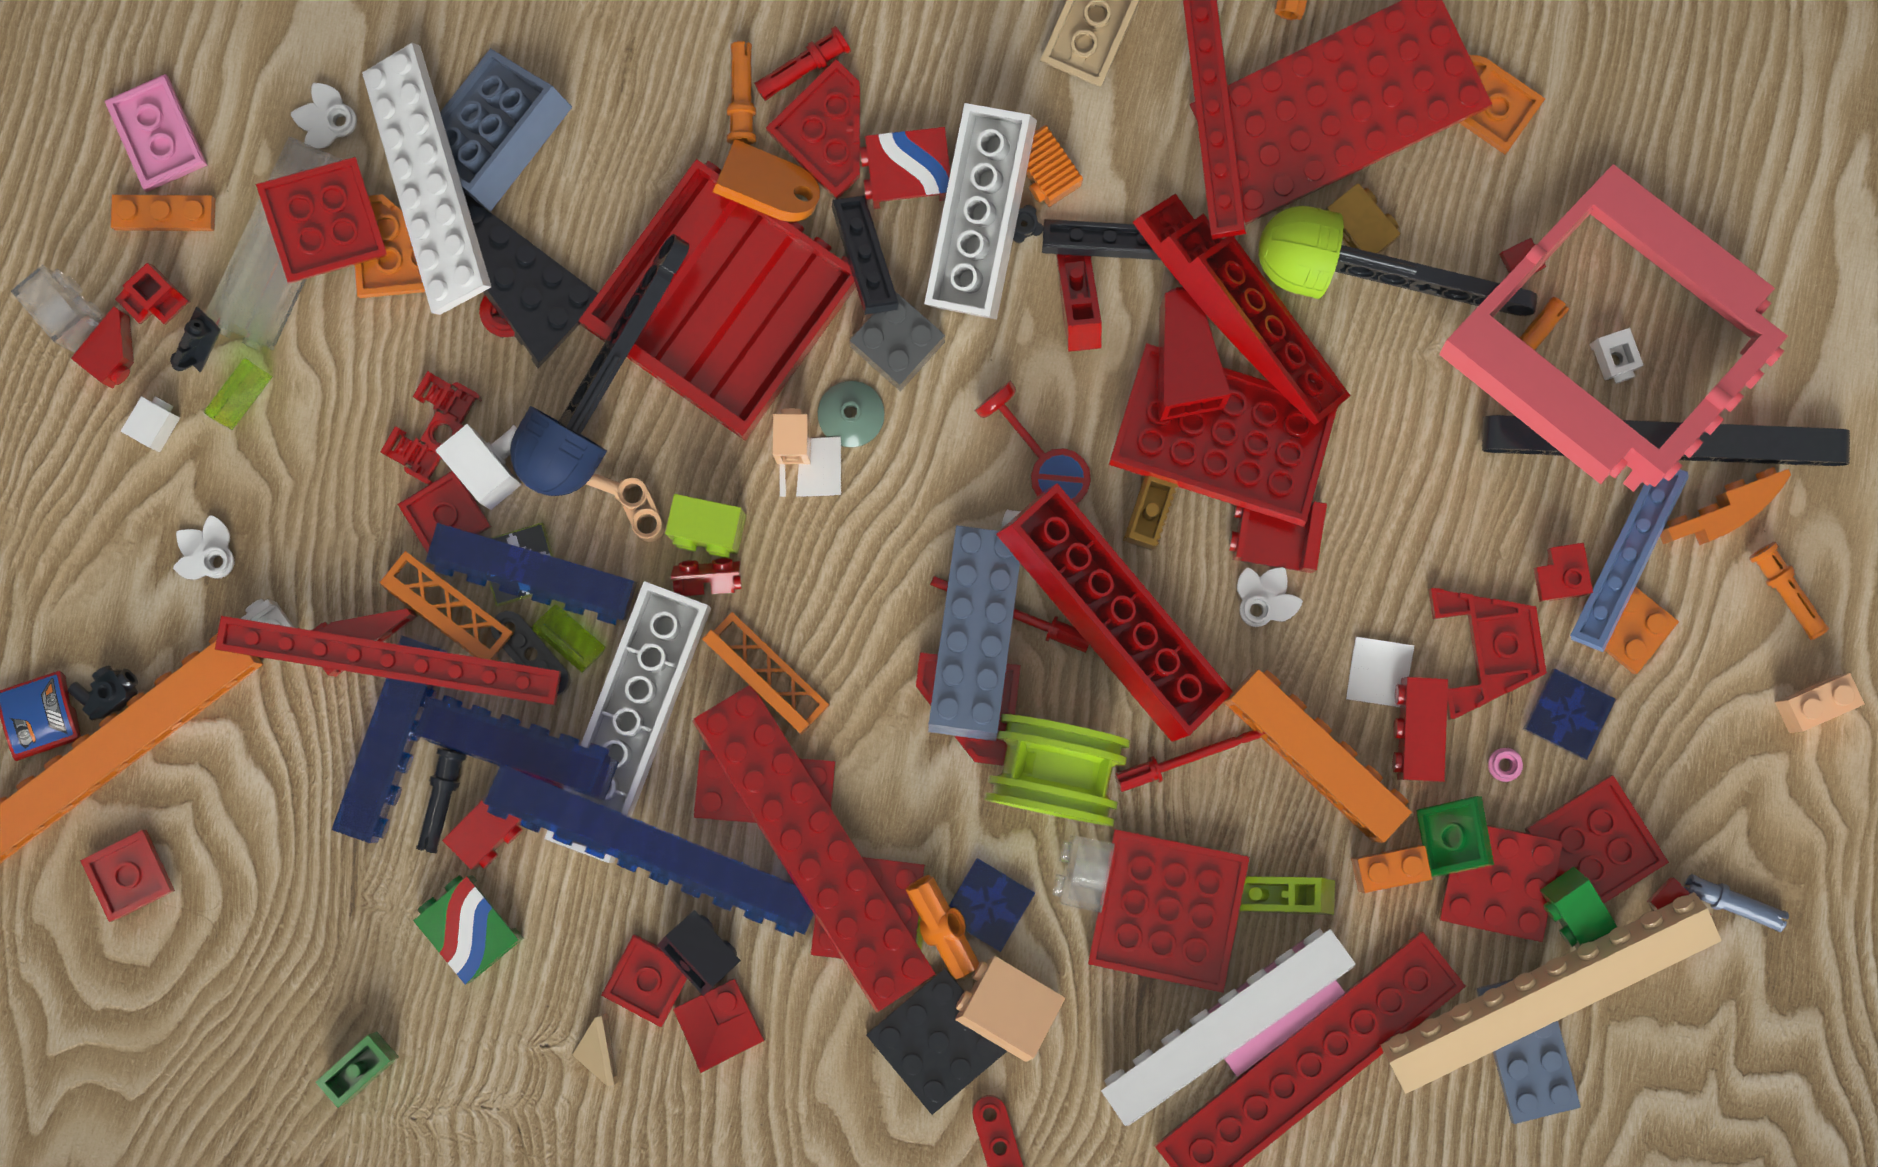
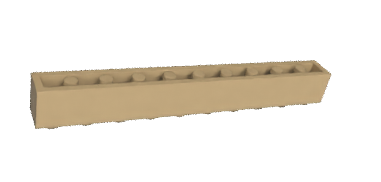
M1693 892L1687 896L1678 897L1673 903L1656 911L1644 914L1640 919L1630 924L1617 927L1609 934L1595 941L1584 943L1578 949L1562 957L1553 958L1545 965L1529 973L1520 974L1514 980L1498 988L1489 989L1483 995L1467 1003L1456 1005L1451 1011L1436 1018L1428 1019L1412 1030L1403 1034H1397L1390 1038L1389 1041L1381 1044V1047L1404 1093L1407 1094L1722 940L1708 908Z

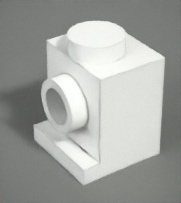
M1630 328L1600 337L1589 344L1591 350L1595 352L1605 381L1614 378L1616 384L1635 377L1633 371L1644 366ZM1612 355L1619 357V365L1614 364Z

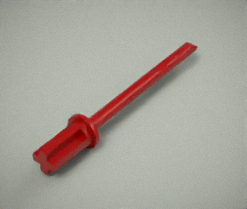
M934 576L930 585L947 592L948 581ZM1014 608L1013 619L1048 632L1045 641L1049 642L1052 639L1084 653L1088 650L1089 644L1076 628L1058 621V616H1055L1052 623Z
M1251 730L1238 737L1228 738L1157 763L1155 757L1152 756L1148 762L1115 773V779L1121 792L1155 780L1160 783L1163 781L1161 773L1231 749L1241 743L1261 738L1260 736L1266 733L1263 732L1261 734L1257 730Z

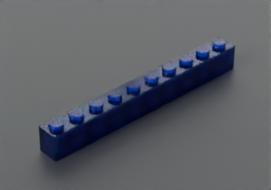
M500 762L482 800L485 805L489 806L487 812L506 820L510 814L522 819L520 826L537 833L540 832L541 827L554 832L552 839L569 846H572L573 841L586 845L584 852L604 859L605 855L608 854L618 858L616 865L632 872H636L638 867L650 871L648 878L664 885H668L670 880L682 885L680 891L696 898H700L701 893L714 898L712 904L731 911L733 906L745 910L744 917L760 924L763 923L764 918L777 924L774 929L793 937L795 931L805 935L814 913L797 886L791 882Z

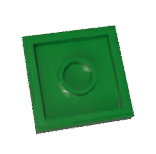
M1482 796L1469 797L1416 810L1422 845L1426 848L1432 877L1494 865Z

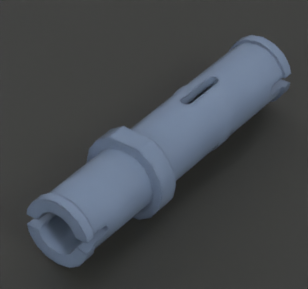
M1694 874L1689 875L1685 882L1690 887L1684 888L1690 894L1695 892L1700 900L1710 903L1711 908L1715 910L1725 909L1772 928L1777 932H1782L1787 925L1786 921L1781 920L1782 918L1786 920L1789 918L1787 911L1779 910L1734 892L1726 884L1721 883L1717 885Z

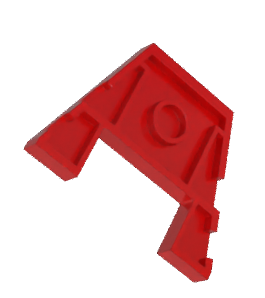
M1440 588L1428 589L1433 619L1468 615L1479 683L1478 685L1448 689V720L1456 719L1547 674L1536 606L1478 597L1472 594L1446 591Z

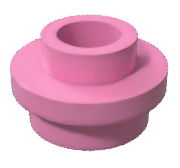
M1511 748L1497 749L1489 757V772L1499 781L1509 782L1515 780L1522 772V758ZM1503 758L1507 759L1510 763V768L1507 771H1502L1499 767V762Z

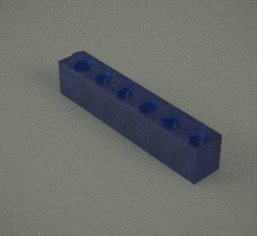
M440 523L436 525L425 561L434 565V572L453 577L454 571L467 574V582L486 586L487 580L500 584L498 591L518 596L520 590L532 593V601L551 606L552 600L565 603L564 610L584 615L585 609L597 612V620L616 625L617 619L626 621L637 585L636 581Z
M402 635L398 644L446 652V650ZM386 678L331 830L367 843H378L379 838L383 839L390 825V819H387L390 807L396 806L401 795L402 787L398 786L403 773H408L413 761V755L410 754L414 741L418 742L424 731L425 723L421 722L424 712L432 707L436 697V690H433V685Z
M444 695L442 700L429 696L414 732V735L419 738L602 801L605 800L619 764L617 760L608 756L609 749L594 743H590L589 748L580 746L579 739L563 733L560 734L559 739L549 736L550 730L536 724H531L529 729L519 726L520 720L502 714L500 719L491 717L492 711L473 704L470 710L461 707L462 701Z

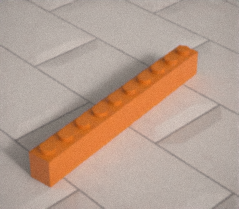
M217 634L209 640L210 646L202 652L195 651L181 661L183 665L174 673L169 671L160 676L154 682L155 687L146 694L141 692L132 697L126 703L128 708L118 715L113 713L99 723L100 729L91 736L85 734L71 744L73 748L64 756L57 755L50 759L43 766L45 770L38 776L34 777L32 775L21 781L16 786L17 792L9 798L6 796L0 798V864L263 665L261 660L256 656L215 650Z

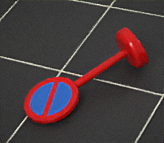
M1011 380L984 400L974 411L981 418H986L999 410L1039 458L1035 462L1031 473L1032 489L1036 496L1058 483L1070 499L1077 504L1087 494L1091 482L1090 469L1084 458L1072 450L1060 448L1051 449L1045 453L1005 405L1016 393L1015 385Z

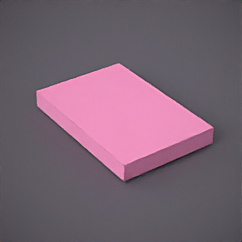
M166 74L105 100V104L144 191L154 190L208 165L173 85Z

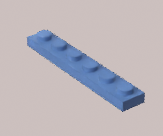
M1680 469L1669 482L1663 478L1656 487H1653L1651 484L1648 486L1644 484L1593 588V593L1590 594L1570 635L1571 640L1604 652L1688 480L1687 471Z

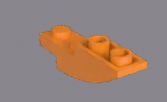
M1772 467L1755 474L1757 481L1746 484L1743 478L1724 485L1726 492L1715 496L1718 503L1699 509V517L1688 521L1685 514L1667 521L1669 528L1663 530L1660 535L1662 543L1666 544L1695 533L1699 545H1702L1739 528L1761 512L1781 491L1791 476L1789 469L1777 473L1776 468Z

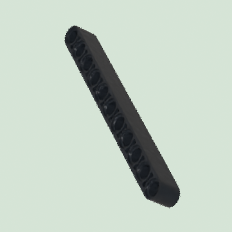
M1491 415L1483 417V452L1565 456L1516 416ZM1623 420L1658 449L1683 423ZM1720 424L1711 435L1704 432L1699 437L1703 444L1691 458L1684 454L1680 459L1681 461L1846 466L1850 464V430Z

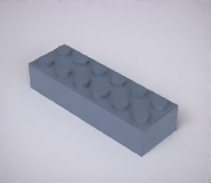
M956 525L928 732L996 741L1020 567V562L996 535L999 531Z

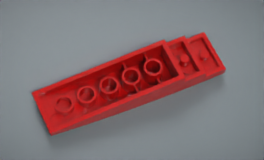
M1176 193L1132 222L1164 265L1211 321L1246 359L1314 425L1351 396L1234 236L1226 237L1225 239H1212L1210 223L1205 214L1203 213L1194 219Z

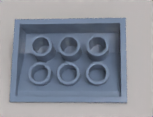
M491 48L440 112L463 192L489 211H492L572 109V106L552 85Z

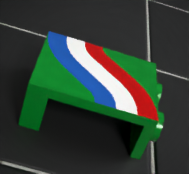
M461 875L455 877L444 887L447 893L438 900L432 897L418 908L420 915L413 920L464 984L474 981L524 939L516 928L511 929L476 887L474 883L477 880L473 875L466 876L464 879Z

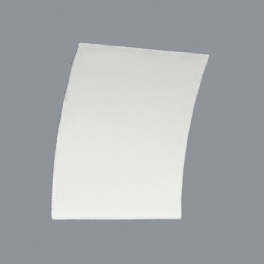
M841 437L811 438L810 464H799L796 497L841 495ZM780 464V497H786L785 464Z
M1356 637L1346 699L1400 707V705L1395 703V689L1397 684H1401V678L1409 677L1414 645Z

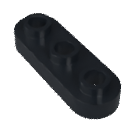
M504 611L496 615L495 619L504 626L508 623L515 624V632L502 647L512 660L520 665L561 671L557 696L566 692L570 685L568 670L524 618L512 611ZM493 626L491 627V633L497 641L502 633ZM530 648H535L538 653L537 657L530 661L527 659L526 653Z

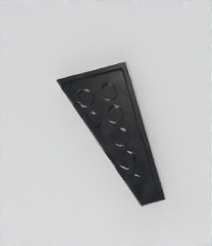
M464 193L491 283V288L483 292L501 318L506 319L515 332L514 336L518 342L525 346L532 356L531 360L539 368L580 325L578 320L598 293Z

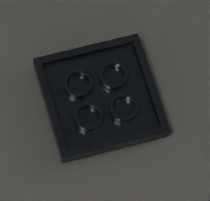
M946 968L941 970L866 1034L931 1115L1007 1052V1050L955 1020L959 1013L956 1005L964 990Z

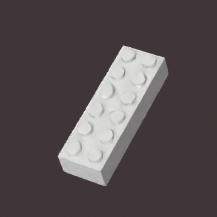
M964 103L924 304L934 308L997 320L1037 120L1030 114Z

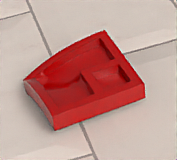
M736 978L708 991L704 996L700 995L673 1008L700 1073L765 1041Z

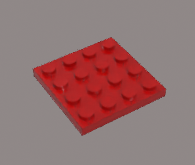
M1114 829L1088 964L1224 993L1250 857Z

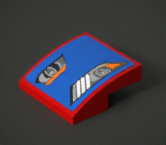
M60 670L0 690V719L10 752L15 761L72 743L81 737L76 709L70 705L66 676Z

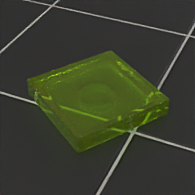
M243 359L206 407L204 413L216 422L233 430L273 376L248 359Z

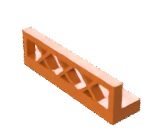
M406 551L379 582L390 594L473 657L497 661L499 659L497 657L498 652L513 635L512 631ZM408 562L418 570L419 583L404 585L395 577ZM423 574L432 581L424 582ZM434 586L443 588L445 590L446 603L435 605L428 603L425 597V588ZM420 588L421 597L411 589ZM450 595L456 598L458 602H451ZM468 607L472 612L473 624L457 625L453 622L451 608ZM439 609H447V616L441 613ZM477 615L486 622L477 623ZM493 626L502 635L489 649L479 641L478 628ZM474 629V637L465 630Z
M733 612L714 631L710 630L702 638L712 650L800 734H803L830 706ZM734 622L743 631V645L729 646L719 636ZM747 636L757 645H747ZM747 649H762L767 654V669H753L747 663ZM734 650H743V659ZM771 659L781 668H771ZM786 672L791 677V692H777L772 688V673ZM758 673H767V682ZM796 683L806 692H796ZM782 696H792V706ZM796 696H811L819 704L807 719L796 711Z

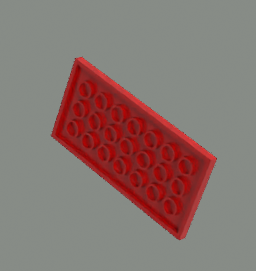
M1401 0L1228 85L1245 225L1492 107V102L1443 0ZM1193 102L1189 105L1197 120L1196 105Z

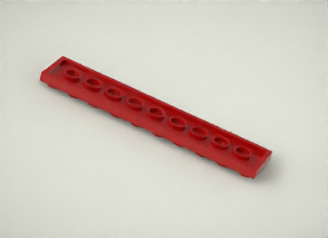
M748 685L693 718L692 722L876 1013L934 976L936 973L758 693Z
M1420 931L1345 991L1341 997L1154 1145L1170 1167H1243L1384 1053L1381 1044L1389 1041L1390 1038L1397 1034H1403L1417 1027L1463 990L1466 985L1424 932Z

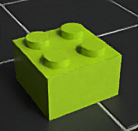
M674 494L665 534L673 541L672 544L676 545V548L696 552L698 546L706 548L709 555L729 559L730 553L736 555L739 553L746 514L741 507Z

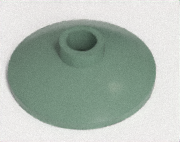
M845 381L838 383L823 395L819 403L818 421L821 430L826 437H841V446L853 448L869 443L878 435L884 423L885 412L880 396L873 388L862 382ZM852 406L857 409L855 417L848 418L845 416L844 411L847 407Z

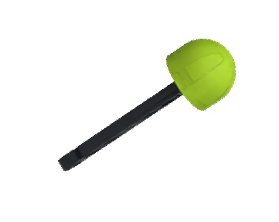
M1295 206L1281 211L1265 226L1259 241L1260 264L1271 281L1286 291L1315 299H1320L1325 294L1334 272L1479 306L1500 284L1342 245L1344 229L1342 214L1321 208ZM1520 288L1499 311L1517 316L1533 315L1536 312L1538 296L1533 291Z

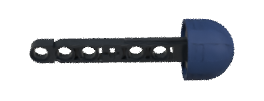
M672 234L660 248L653 260L654 263L647 270L559 421L530 406L516 429L510 449L512 465L519 479L535 492L548 496H562L577 491L591 479L607 453V450L581 433L668 288L674 273L676 274L688 253L690 244L679 236Z

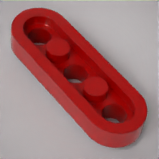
M993 1095L979 1098L973 1106L972 1114L987 1167H1024L1004 1102ZM993 1108L996 1111V1117L993 1120L985 1119L983 1116L985 1109ZM999 1141L1006 1144V1150L1001 1154L993 1150L994 1144Z

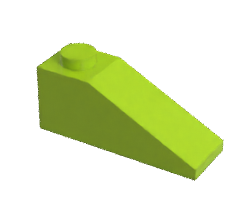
M1246 876L1239 911L1334 915L1335 880L1322 877Z

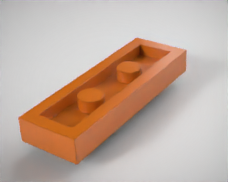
M112 195L111 228L121 231H214L216 199L212 195Z

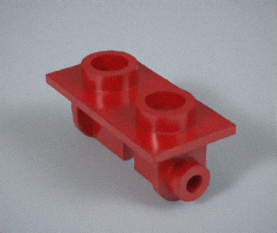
M719 558L713 560L712 563L699 564L695 560L682 561L678 565L673 566L672 569L674 593H680L682 596L705 595L704 583L710 582L711 594L735 593V590L742 589L741 576H735L739 575L741 562H732L730 558Z

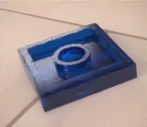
M1552 669L1523 730L1583 760H1587L1616 699L1557 669Z
M976 858L951 900L949 907L956 908L961 912L965 920L966 932L1001 952L1034 897L1035 892Z

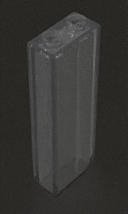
M288 137L269 180L342 161V159L292 137ZM259 199L205 313L221 329V335L228 338L231 337L232 333L243 337L242 344L257 351H261L262 346L274 350L307 280L304 279L288 284L261 199Z

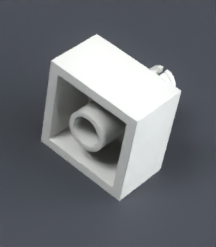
M466 424L440 445L436 452L476 500L492 510L522 485L505 465V459L511 455V442L517 427L515 425L511 426L507 432L490 444L477 431Z

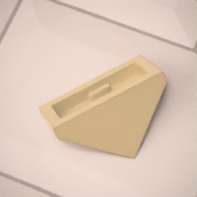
M605 1013L594 1018L572 1055L606 1086H611L618 1082L607 1014Z

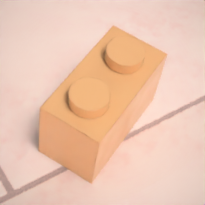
M795 408L781 409V414H773V457L776 463L810 464L811 423L808 414H802L801 409Z
M1851 673L1835 675L1775 702L1789 733L1806 731L1865 705Z

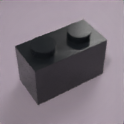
M695 910L671 930L657 945L703 996L741 961L737 957L735 948L728 941L722 940L714 932V927L710 920L703 915H699Z

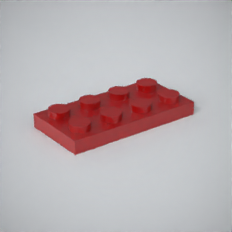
M700 750L694 818L756 823L713 753L709 750ZM799 758L832 810L836 761Z

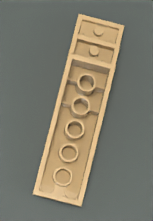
M1067 0L1040 62L1102 87L1141 0Z

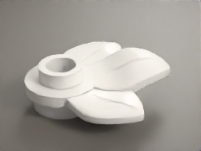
M321 83L312 84L311 94L314 103L301 106L291 112V117L296 124L308 132L304 145L313 149H322L330 146L337 137L350 135L357 125L355 112L349 106L343 104L340 93L335 88ZM339 117H346L344 125L336 126V120Z
M209 516L205 521L203 531L185 529L176 532L178 547L184 557L174 565L173 569L180 576L190 580H196L206 575L212 578H223L232 571L234 556L228 549L230 533L221 520L214 516ZM221 556L223 563L220 567L215 568L213 560L215 557Z
M1283 567L1271 569L1260 577L1252 569L1246 568L1238 579L1237 591L1242 599L1239 609L1240 616L1249 626L1261 627L1270 620L1286 621L1294 616L1302 605V599L1294 595L1285 594L1287 591V574ZM1254 604L1262 608V614L1259 617L1253 616L1250 612V608Z

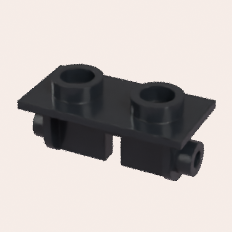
M196 307L190 321L184 327L185 332L177 351L170 358L172 367L176 371H183L194 366L199 372H202L221 332V329L199 307Z

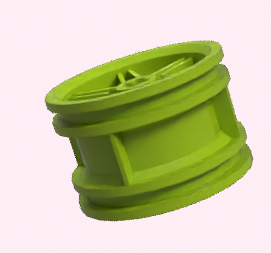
M1002 714L1000 721L1007 725L1005 731H998L997 739L1006 742L1008 745L1002 773L998 776L989 775L988 783L993 784L994 788L993 793H985L984 800L1042 814L1113 827L1114 819L1109 818L1108 815L1110 809L1117 810L1118 802L1110 800L1107 793L1112 768L1116 765H1126L1127 757L1121 755L1122 748H1129L1130 740L1075 725L1021 715Z

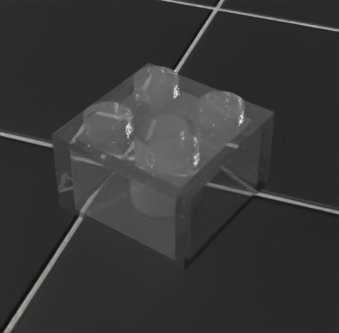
M41 265L11 290L13 295L53 342L74 353L101 322L100 319L104 317V314L93 302H87L80 295L83 292L82 288L70 276L66 277L59 269L52 271Z
M1070 835L1069 842H1062L1059 861L1065 862L1063 874H1056L1052 893L1054 896H1058L1057 902L1059 904L1102 912L1115 844Z

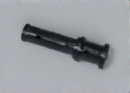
M437 748L436 753L439 755L435 773L429 779L430 785L433 787L418 845H416L418 850H426V852L435 854L438 852V845L452 791H456L460 785L457 779L461 763L467 758V755L444 748Z

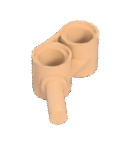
M594 473L586 483L588 486L615 495V499L621 502L632 530L640 539L646 542H653L662 537L665 531L664 520L650 490L643 481L637 478H628L617 482ZM632 487H640L643 491L642 498L636 503H629L626 500V493ZM647 517H654L657 522L655 530L648 534L642 533L640 530L642 520Z

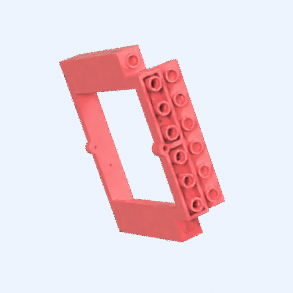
M1613 164L1446 340L1439 355L1598 483L1602 484L1609 475L1616 478L1627 465L1632 469V472L1623 484L1634 492L1642 482L1647 486L1651 484L1653 487H1656L1663 478L1669 482L1683 466L1678 462L1684 454L1688 458L1692 457L1703 444L1699 437L1704 432L1711 435L1724 420L1719 416L1726 408L1731 412L1744 398L1740 391L1745 386L1752 389L1765 374L1760 370L1766 363L1771 367L1784 353L1780 346L1788 335L1762 316L1772 304L1767 300L1775 289L1772 285ZM1590 214L1751 338L1740 352L1743 356L1660 449L1493 318Z

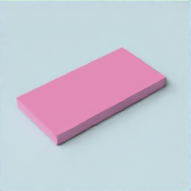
M1303 940L1292 947L1295 953L1305 947ZM1275 961L1264 968L1266 973L1277 967ZM1336 980L1224 1058V1060L1238 1077L1341 997L1345 991ZM1247 981L1236 989L1238 994L1249 987ZM1218 1002L1208 1012L1212 1013L1221 1006Z

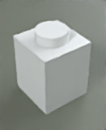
M141 396L121 432L160 452L180 417L170 412L173 408L172 405L155 396L151 402Z

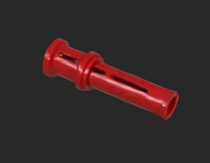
M836 26L832 27L831 33L815 43L813 41L807 43L806 50L800 53V55L754 82L764 101H767L816 68L819 70L826 68L829 61L843 52L846 54L851 52L839 29Z

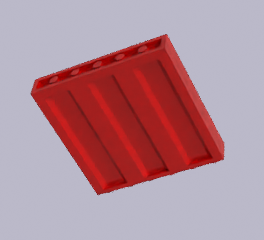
M696 159L578 321L586 330L605 342L647 270L654 263L653 260L666 239L675 234L688 242L690 245L685 259L676 274L674 273L668 288L626 358L746 441L855 290L856 285L846 256L843 255L841 259L830 252L832 247L819 237H815L813 240L803 233L804 227L796 221L789 222L776 219L714 193L713 190L721 169L710 161L703 164Z

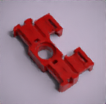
M427 371L412 396L423 404L425 401H428L435 405L433 409L436 410V413L420 440L415 438L412 441L405 437V431L395 426L380 452L403 466L407 464L412 466L411 469L404 467V471L429 485L433 483L430 481V478L442 459L436 452V449L443 443L436 441L434 437L435 430L441 425H448L452 430L453 436L464 427L462 423L475 400L477 399L481 402L482 398L478 393L458 382L451 385ZM431 382H432L433 384H432L431 388L429 389V391H428L427 395L425 396V398H423L424 394L426 393L427 389L429 388V386H430V384H431ZM400 435H401L402 437H401L399 443L397 444V446H396V448L394 449V451H392L393 447L395 446L396 442L398 441V439H399V437H400Z

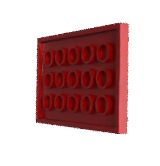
M1146 343L1108 465L1142 476H1152L1175 483L1180 488L1304 527L1337 408L1314 425L1270 382L1222 367L1231 393L1224 409L1160 421L1158 416L1159 347Z

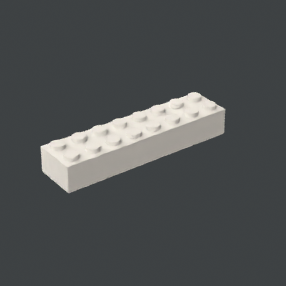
M643 582L544 839L607 863L615 861L710 614L711 607L707 604L648 582Z
M1319 928L1303 940L1305 945L1303 949L1297 953L1292 948L1275 960L1276 968L1268 973L1261 969L1246 980L1249 987L1238 994L1236 989L1231 990L1218 1000L1221 1006L1215 1011L1209 1013L1207 1009H1204L1189 1020L1193 1026L1181 1033L1180 1030L1176 1029L1163 1038L1161 1042L1164 1047L1155 1053L1150 1049L1146 1050L1132 1060L1136 1066L1127 1073L1123 1069H1119L1106 1078L1104 1082L1107 1087L1101 1090V1092L1123 1124L1129 1126L1351 970L1356 963L1332 930L1329 929L1323 933Z

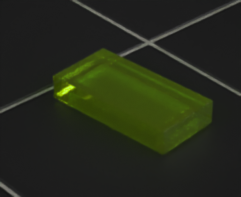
M557 604L540 617L532 627L534 632L582 673L606 649L600 641Z

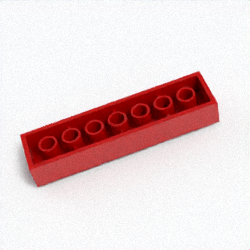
M1058 483L1038 495L996 534L1171 742L1190 736L1233 693L1231 688Z

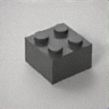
M895 291L899 302L898 309L874 313L850 339V346L901 392L945 343V335Z

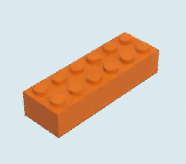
M1258 669L1251 672L1223 703L1252 730H1257L1261 734L1265 732L1266 734L1260 737L1372 842L1384 843L1412 813L1406 807L1409 801L1396 789H1387L1381 783L1383 777L1372 766L1367 765L1365 767L1355 759L1358 755L1357 752L1344 741L1341 743L1335 741L1329 735L1332 729L1318 717L1314 720L1305 713L1304 710L1307 706L1296 695H1286L1279 688L1282 683L1275 675L1268 670L1261 672Z

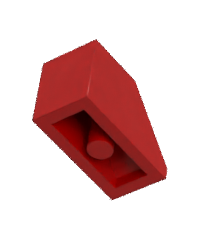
M115 306L112 307L71 357L74 362L98 381L112 389L115 385H119L127 379L130 374L129 368L134 363L130 317Z

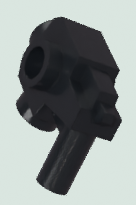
M105 666L92 674L94 679L90 684L93 689L92 691H87L78 682H74L68 688V693L84 706L82 711L93 721L104 719L110 713L123 709L126 703L138 694L135 688L138 685V680L128 669L113 670L111 666Z

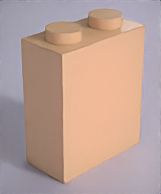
M993 956L986 962L982 960L972 975V979L976 981L971 991L965 990L957 1002L956 1009L959 1010V1013L955 1020L1025 1062L1034 1059L1065 997L996 956Z

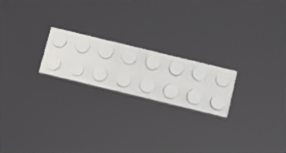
M410 43L362 72L430 310L431 313L441 315L491 288V283L421 46Z

